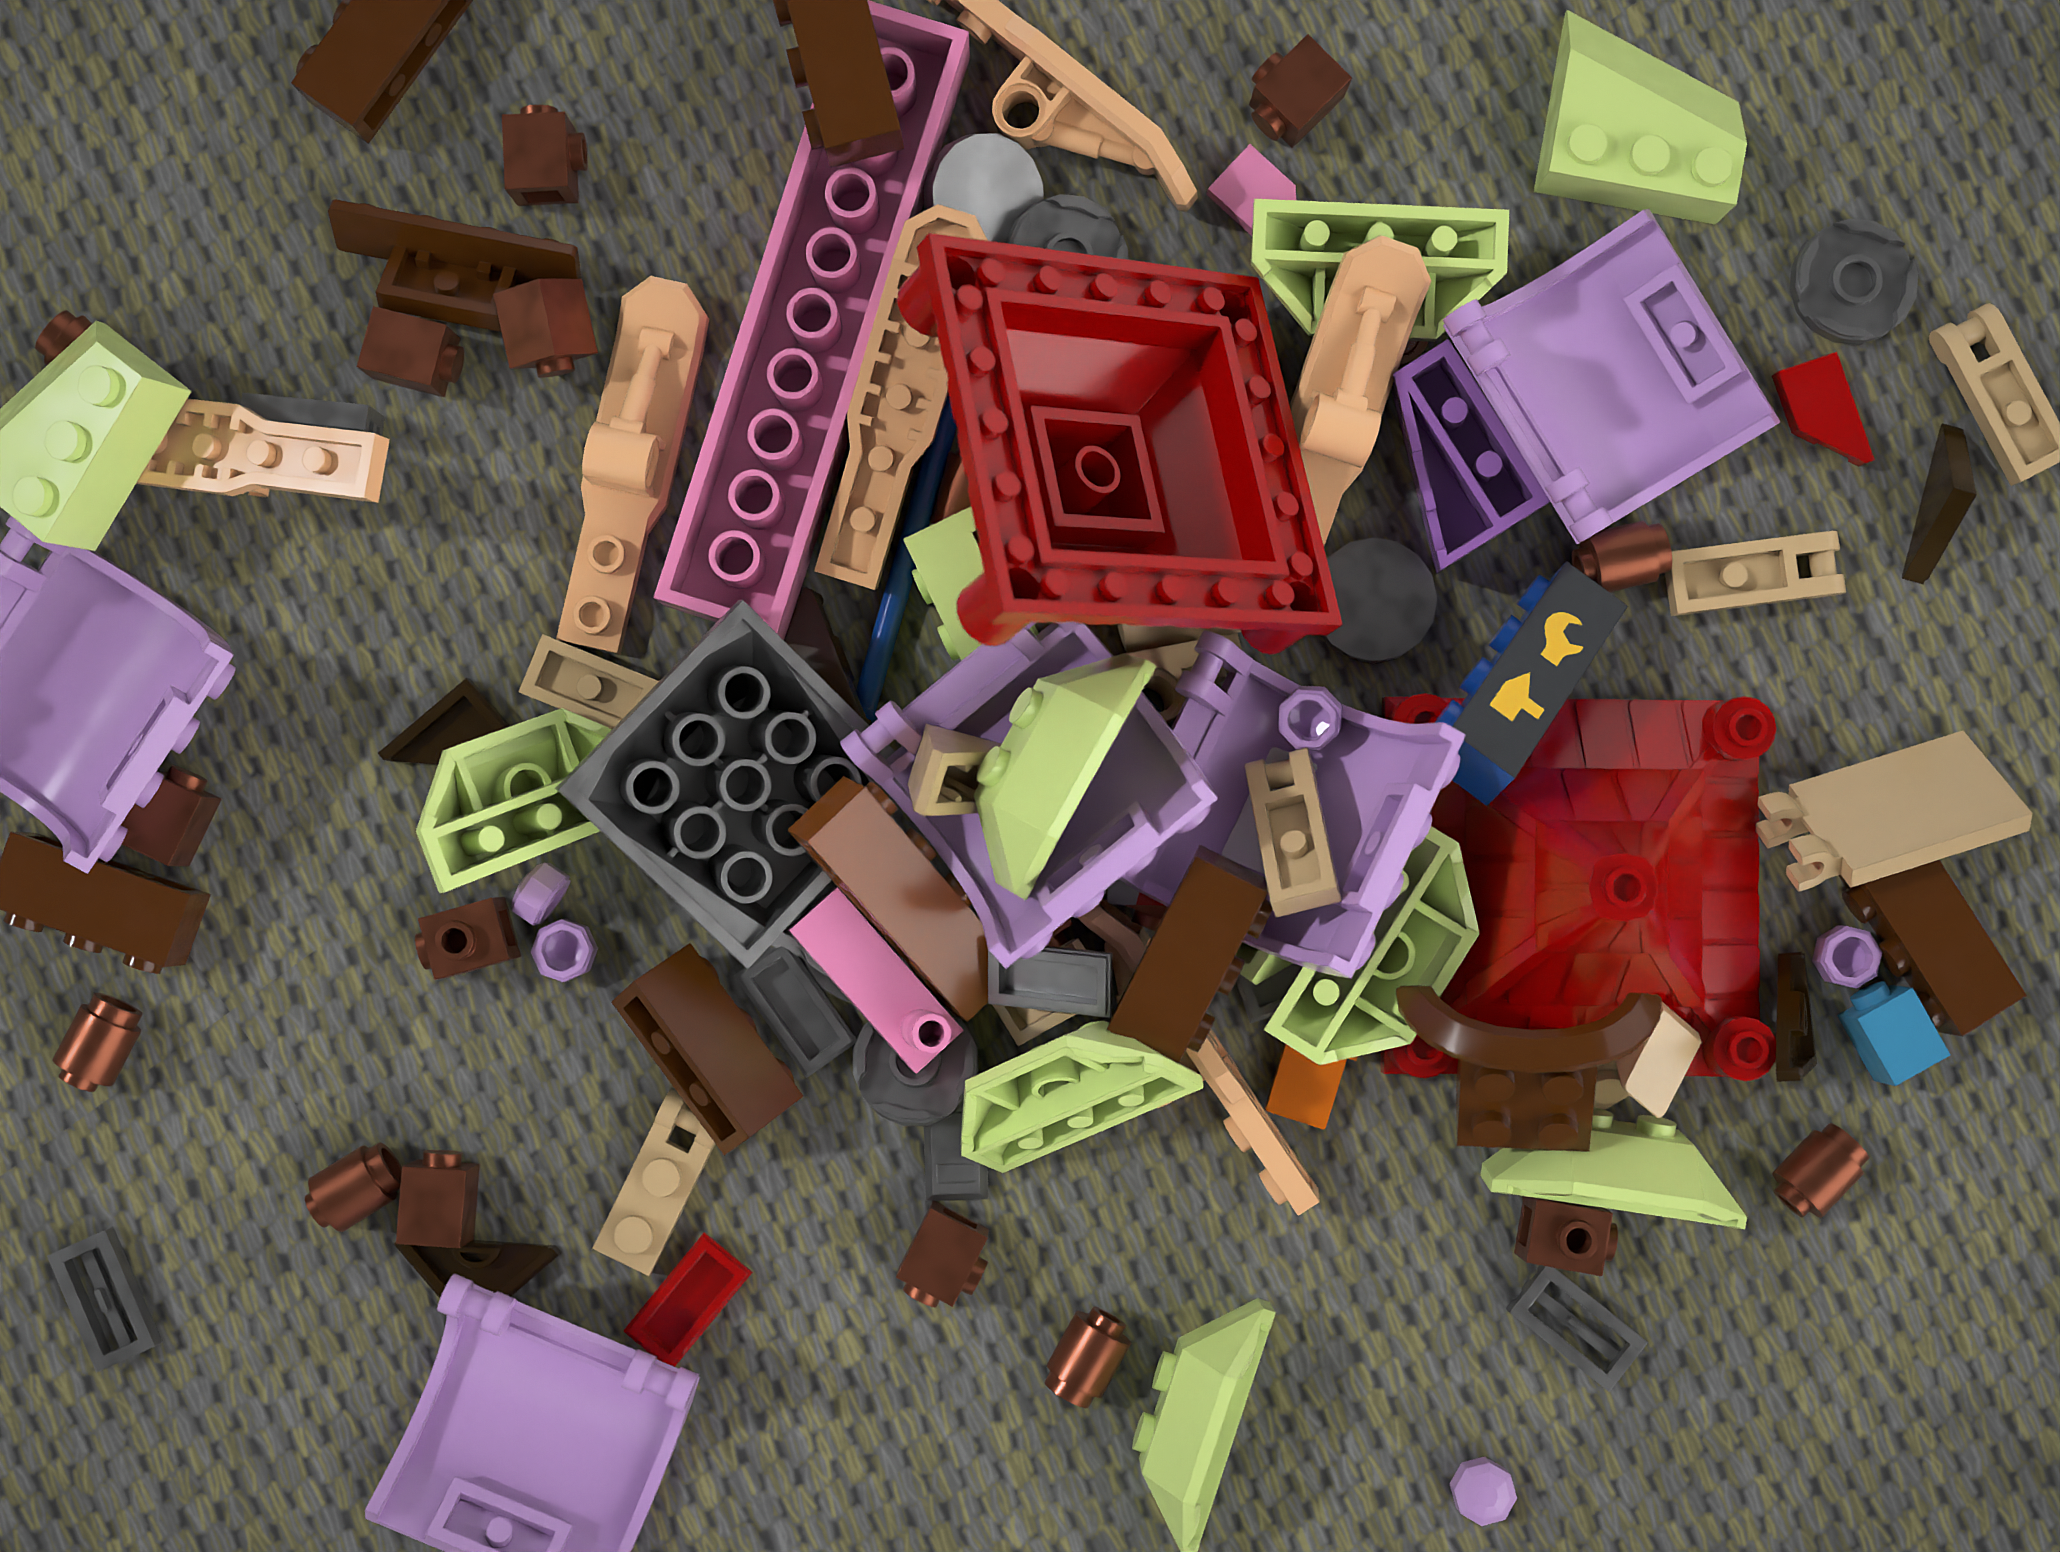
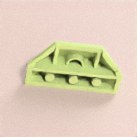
M1254 199L1251 266L1307 335L1313 337L1328 292L1345 252L1381 235L1417 247L1430 276L1431 284L1417 314L1408 341L1435 342L1446 332L1443 327V319L1474 299L1479 301L1507 274L1509 210Z
M1120 654L1040 678L1035 683L1033 689L1031 687L1025 689L1018 697L1009 717V721L1013 725L1001 746L993 747L983 759L977 773V781L980 784L973 794L997 884L1020 898L1027 900L1037 882L1039 874L1043 870L1059 838L1157 665L1147 659Z
M561 708L443 750L416 829L439 893L447 892L600 832L556 787L612 729Z
M1432 826L1422 843L1412 849L1401 872L1404 877L1402 889L1394 903L1387 909H1384L1373 931L1375 945L1366 963L1361 968L1355 970L1351 979L1303 967L1264 1029L1318 1065L1411 1044L1416 1033L1410 1029L1399 1012L1396 988L1400 986H1431L1440 998L1480 934L1459 843Z
M1104 1020L1090 1022L1081 1026L1077 1031L1066 1034L1049 1043L1036 1046L1029 1052L965 1080L961 1156L1004 1173L1203 1089V1079L1201 1075L1180 1062L1178 1064L1136 1039L1117 1035L1107 1030L1109 1022Z
M1594 1107L1589 1151L1502 1148L1482 1163L1481 1177L1490 1192L1534 1197L1723 1225L1738 1229H1745L1747 1216L1701 1153L1685 1135L1676 1129L1677 1124L1665 1118L1639 1115L1637 1123L1613 1120V1113Z
M1260 1298L1179 1337L1173 1354L1163 1351L1152 1384L1153 1389L1161 1391L1154 1414L1143 1412L1137 1425L1132 1449L1141 1452L1139 1461L1142 1475L1181 1552H1198L1213 1501L1276 1314L1271 1303Z

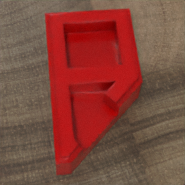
M1837 352L1780 370L1772 375L1793 435L1814 445L1818 443L1848 458V462L1858 467L1875 460Z

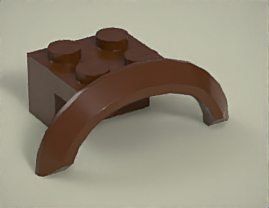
M1400 986L1396 988L1399 1012L1410 1029L1430 1046L1458 1059L1456 1079L1457 1146L1589 1151L1598 1066L1609 1064L1630 1054L1651 1036L1660 1021L1662 998L1657 994L1628 993L1618 1008L1598 1021L1570 1028L1528 1030L1496 1026L1468 1018L1442 1001L1431 986Z

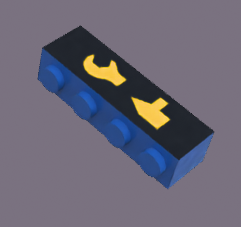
M1567 561L1550 580L1539 574L1517 603L1518 606L1525 610L1523 616L1518 620L1511 615L1488 645L1497 651L1494 658L1490 662L1482 656L1459 686L1460 689L1468 694L1461 705L1455 700H1451L1434 722H1444L1466 735L1457 753L1460 755V764L1452 781L1486 806L1515 779L1628 607Z

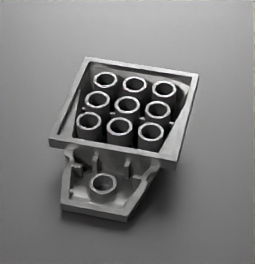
M738 600L556 787L572 805L747 969L772 945L776 948L782 946L803 958L805 962L826 975L787 929L820 900V896L836 884L791 835L788 829L841 778L846 777L862 786H866L870 782L876 784L897 807V811L891 817L904 832L907 831L901 821L903 812L899 805L876 781L855 765L840 744V741L855 729L862 733L869 725L744 600ZM887 745L879 753L887 759L895 751Z

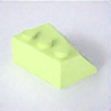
M1567 10L1562 27L1534 192L1637 211L1650 209L1654 214L1716 225L1737 205L1747 147L1739 102Z
M95 321L0 408V507L42 542L96 551L192 391L108 325Z

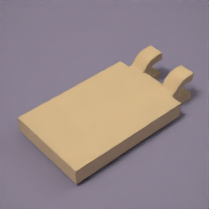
M1959 731L1790 784L1788 794L1775 792L1758 797V807L1768 820L1756 823V833L1767 849L1789 841L1788 849L1798 862L1787 866L1786 875L1797 891L1800 892L1838 875H1841L1851 888L2030 830L2033 813L1964 731ZM1806 832H1810V833H1811V834H1809V835H1804V836H1799V837L1793 838L1794 836L1799 835V834H1802V833H1806Z

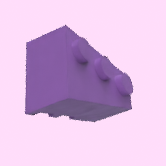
M1449 339L1393 373L1394 382L1391 388L1436 574L1542 509L1550 502L1516 444Z

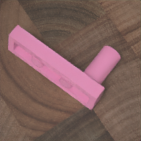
M834 887L787 929L912 1072L917 1074L964 1031L838 887Z

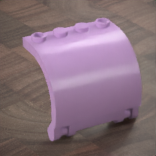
M1650 209L1642 210L1575 256L1518 290L1485 306H1481L1478 300L1474 299L1443 319V327L1576 544L1581 543L1780 423L1779 418Z
M10 516L5 523L10 530L0 543V792L33 814L58 837L63 846L64 862L88 874L98 858L108 862L122 844L128 829L122 826L121 823L133 805L136 804L144 808L155 795L164 777L157 769L170 750L180 754L193 738L200 724V721L193 716L206 696L216 700L229 684L236 670V667L229 664L234 654L229 644L209 626L117 564L92 550L42 542ZM33 543L50 550L38 570L22 561Z
M1031 622L1004 645L988 646L981 644L904 709L901 710L895 702L890 700L875 713L878 719L862 733L855 729L840 741L842 748L855 765L889 794L947 864L966 892L981 920L988 950L1005 969L1020 957L1022 959H1029L1039 953L1049 943L1052 932L1071 916L1081 917L1094 909L1102 900L1105 893L1104 890L1122 875H1133L1145 868L1155 857L1158 846L1177 831L1185 833L1196 827L1209 813L1210 805L1218 799L1205 775L1148 698L1141 692L1043 870L1039 874L1037 882L1027 900L1020 898L995 882L978 813L923 816L914 811L908 781L925 725L930 724L1002 744L1013 725L1009 721L1011 710L1025 689L1029 687L1033 689L1035 683L1040 678L1114 657L1087 624H1079L1077 622L1051 623L1035 636L1029 628L1037 622ZM893 740L902 745L887 759L879 753Z
M1206 630L1202 632L1194 648L1199 655L1191 671H1183L1175 687V690L1186 697L1171 729L1199 766L1218 799L1210 805L1209 813L1196 827L1185 833L1177 831L1158 846L1155 857L1145 868L1136 874H1124L1119 878V880L1126 883L1125 885L1167 907L1199 845L1222 855V850L1250 794L1245 763L1260 759L1266 760L1273 747L1287 752L1299 750L1295 749L1279 732V706L1300 685L1253 660L1229 639ZM1221 667L1229 672L1222 687L1219 688L1214 684V681ZM1342 704L1341 730L1339 734L1321 750H1309L1312 762L1317 765L1315 772L1317 787L1342 901L1277 918L1274 910H1272L1260 936L1256 939L1246 934L1243 943L1302 967L1351 979L1355 970L1361 968L1366 963L1375 945L1373 931L1383 910L1394 903L1402 889L1404 877L1401 872L1412 849L1419 846L1429 832L1432 823V815L1429 812L1440 789L1450 783L1458 770L1460 755L1457 753L1466 735L1444 722L1424 724L1402 723L1367 714ZM1250 869V870L1254 871L1255 873H1257V874H1259V875H1261V876H1263V877L1266 878L1265 874H1262V873L1257 872V871H1255V870H1253V869ZM1268 892V894H1267V896H1266L1265 899H1267V900L1270 901L1269 892Z
M453 1274L441 1295L437 1307L438 1312L447 1316L442 1341L433 1368L403 1438L365 1509V1519L444 1552H632L681 1434L700 1379L699 1374L682 1367L676 1368L657 1360L656 1356L639 1349L634 1350L518 1302L515 1298L498 1291L496 1293L473 1284L472 1280Z

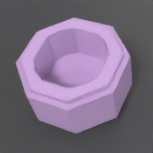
M1299 686L1279 706V732L1295 749L1308 747V750H1321L1341 730L1342 704L1326 687Z
M551 863L536 865L519 883L512 900V912L531 925L542 924L554 911L566 893L571 882L569 880L570 876Z
M560 919L538 930L531 954L540 974L561 982H567L590 971L598 947L589 927L568 919Z
M1837 925L1817 938L1812 962L1825 982L1858 988L1877 976L1882 951L1869 931Z
M1485 1456L1462 1462L1450 1482L1457 1510L1461 1515L1480 1526L1505 1520L1517 1500L1510 1473L1506 1468Z

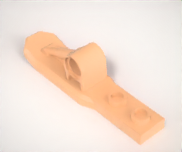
M927 0L934 6L941 2V0ZM945 0L961 13L956 22L964 30L969 31V35L983 45L992 38L1020 61L1019 65L998 90L993 100L992 114L1002 136L1018 142L1023 149L1029 150L1035 147L1050 145L1096 159L1100 156L1135 166L1136 170L1143 175H1155L1178 211L1187 212L1198 199L1197 190L1183 163L1159 126L999 0ZM1027 102L1039 108V115L1036 121L1029 127L1023 129L1014 128L1007 123L1008 114L1017 104Z
M939 204L906 220L899 237L847 412L850 451L814 570L815 572L876 590L879 586L913 468L934 442L949 393L947 387L948 377L943 366L938 337L932 338L922 335L908 325L897 305V295L902 284L920 265L916 247L928 233L988 241L975 215Z
M1382 235L1344 253L1328 292L1290 403V410L1323 546H1325L1342 494L1363 471L1364 465L1372 452L1379 432L1381 416L1394 382L1393 373L1398 371L1415 319L1431 284L1430 276L1419 249Z
M649 276L622 296L617 332L596 422L590 428L584 448L581 492L585 517L556 640L621 655L648 535L668 507L706 343L709 318L686 283Z
M187 398L136 484L226 496H236L249 492L248 495L268 497L269 490L272 489L378 503L390 439L376 433L268 421L249 408L239 404Z
M1102 898L1094 909L1077 918L1086 927L1106 941L1104 944L1105 952L1112 953V966L1118 990L1116 995L1118 1005L1151 938L1143 926L1131 922L1132 918ZM1210 1029L1199 1052L1197 1053L1187 1048L1180 1063L1201 1075L1203 1081L1206 1080L1228 1111L1230 1116L1223 1120L1228 1133L1243 1153L1253 1148L1266 1168L1259 1173L1260 1179L1274 1201L1279 1206L1288 1201L1299 1216L1320 1202L1319 1189L1244 1079L1214 1031Z

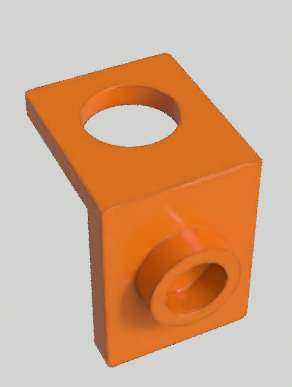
M1284 1043L1264 1109L1267 1112L1325 1129L1347 1059L1318 1065ZM1358 1056L1348 1059L1357 1061Z

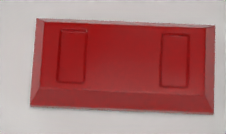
M704 1232L625 1327L623 1332L648 1353L656 1356L657 1360L675 1367L753 1272Z

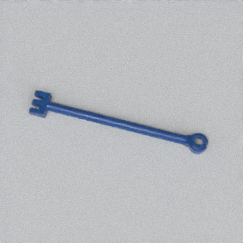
M949 393L934 442L922 457L856 689L866 718L870 719L872 724L878 719L875 713L877 712L880 695L914 580L912 570L917 568L903 539L929 527L948 453L951 450L957 429Z

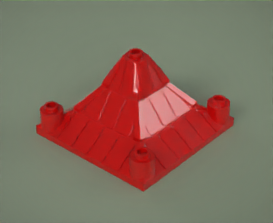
M934 233L927 234L916 247L920 265L902 284L897 295V305L902 317L911 328L922 335L932 338L938 337L943 366L947 372V387L953 417L958 428L957 438L964 473L968 478V494L975 528L979 534L980 542L978 544L984 570L983 573L960 592L957 599V616L961 626L971 638L988 646L1004 645L1031 622H1077L1079 624H1127L1130 626L1157 627L1169 625L1184 628L1221 627L1223 629L1241 630L1243 637L1250 646L1261 653L1273 655L1281 653L1306 635H1329L1343 625L1258 277Z
M1427 693L1410 697H1383L1382 718L1408 724L1434 723L1451 700H1455L1461 705L1465 698H1440L1437 695ZM1746 696L1724 701L1567 699L1515 779L1487 806L1452 780L1446 787L1440 789L1429 812L1432 815L1431 826L1459 843L1480 933L1441 994L1440 999L1455 1011L1468 1018L1496 1026L1540 1030L1570 1028L1598 1021L1618 1008L1628 993L1657 994L1662 998V1002L1700 1035L1701 1045L1685 1076H1725L1746 1082L1757 1080L1767 1074L1776 1061V1038L1769 1027L1760 1021L1758 834L1756 833V823L1759 822V756L1768 751L1774 742L1777 729L1774 715L1768 706L1762 703L1761 700ZM1416 1034L1411 1044L1381 1051V1073L1409 1074L1419 1078H1429L1439 1074H1457L1458 1059L1430 1046Z

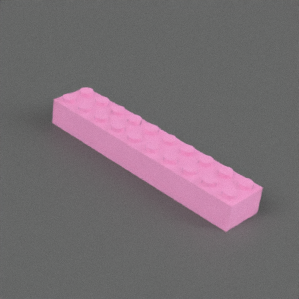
M869 0L867 1L900 123L904 149L830 168L825 147L812 150L806 126L804 127L654 594V599L665 607L713 622H718L738 600H744L783 640L796 607L849 440L847 412L891 261L905 221L920 214L924 205V183L928 172L933 170L934 164L938 160L936 156L941 151L970 60L969 31Z

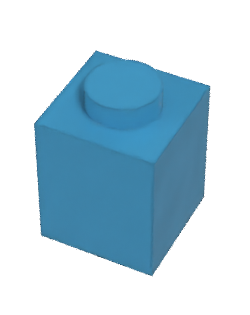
M1885 981L1871 984L1850 997L1853 1006L1837 1015L1872 1079L1876 1082L1897 1086L1951 1055L1917 994L1911 987L1887 986Z

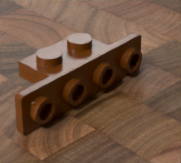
M337 199L332 200L328 209L336 247L339 250L388 260L375 292L379 308L501 332L493 294L538 278L581 279L578 248L572 244L561 243L554 239H540L499 231L492 227H478L441 220L429 215H415L379 208L371 204H358Z

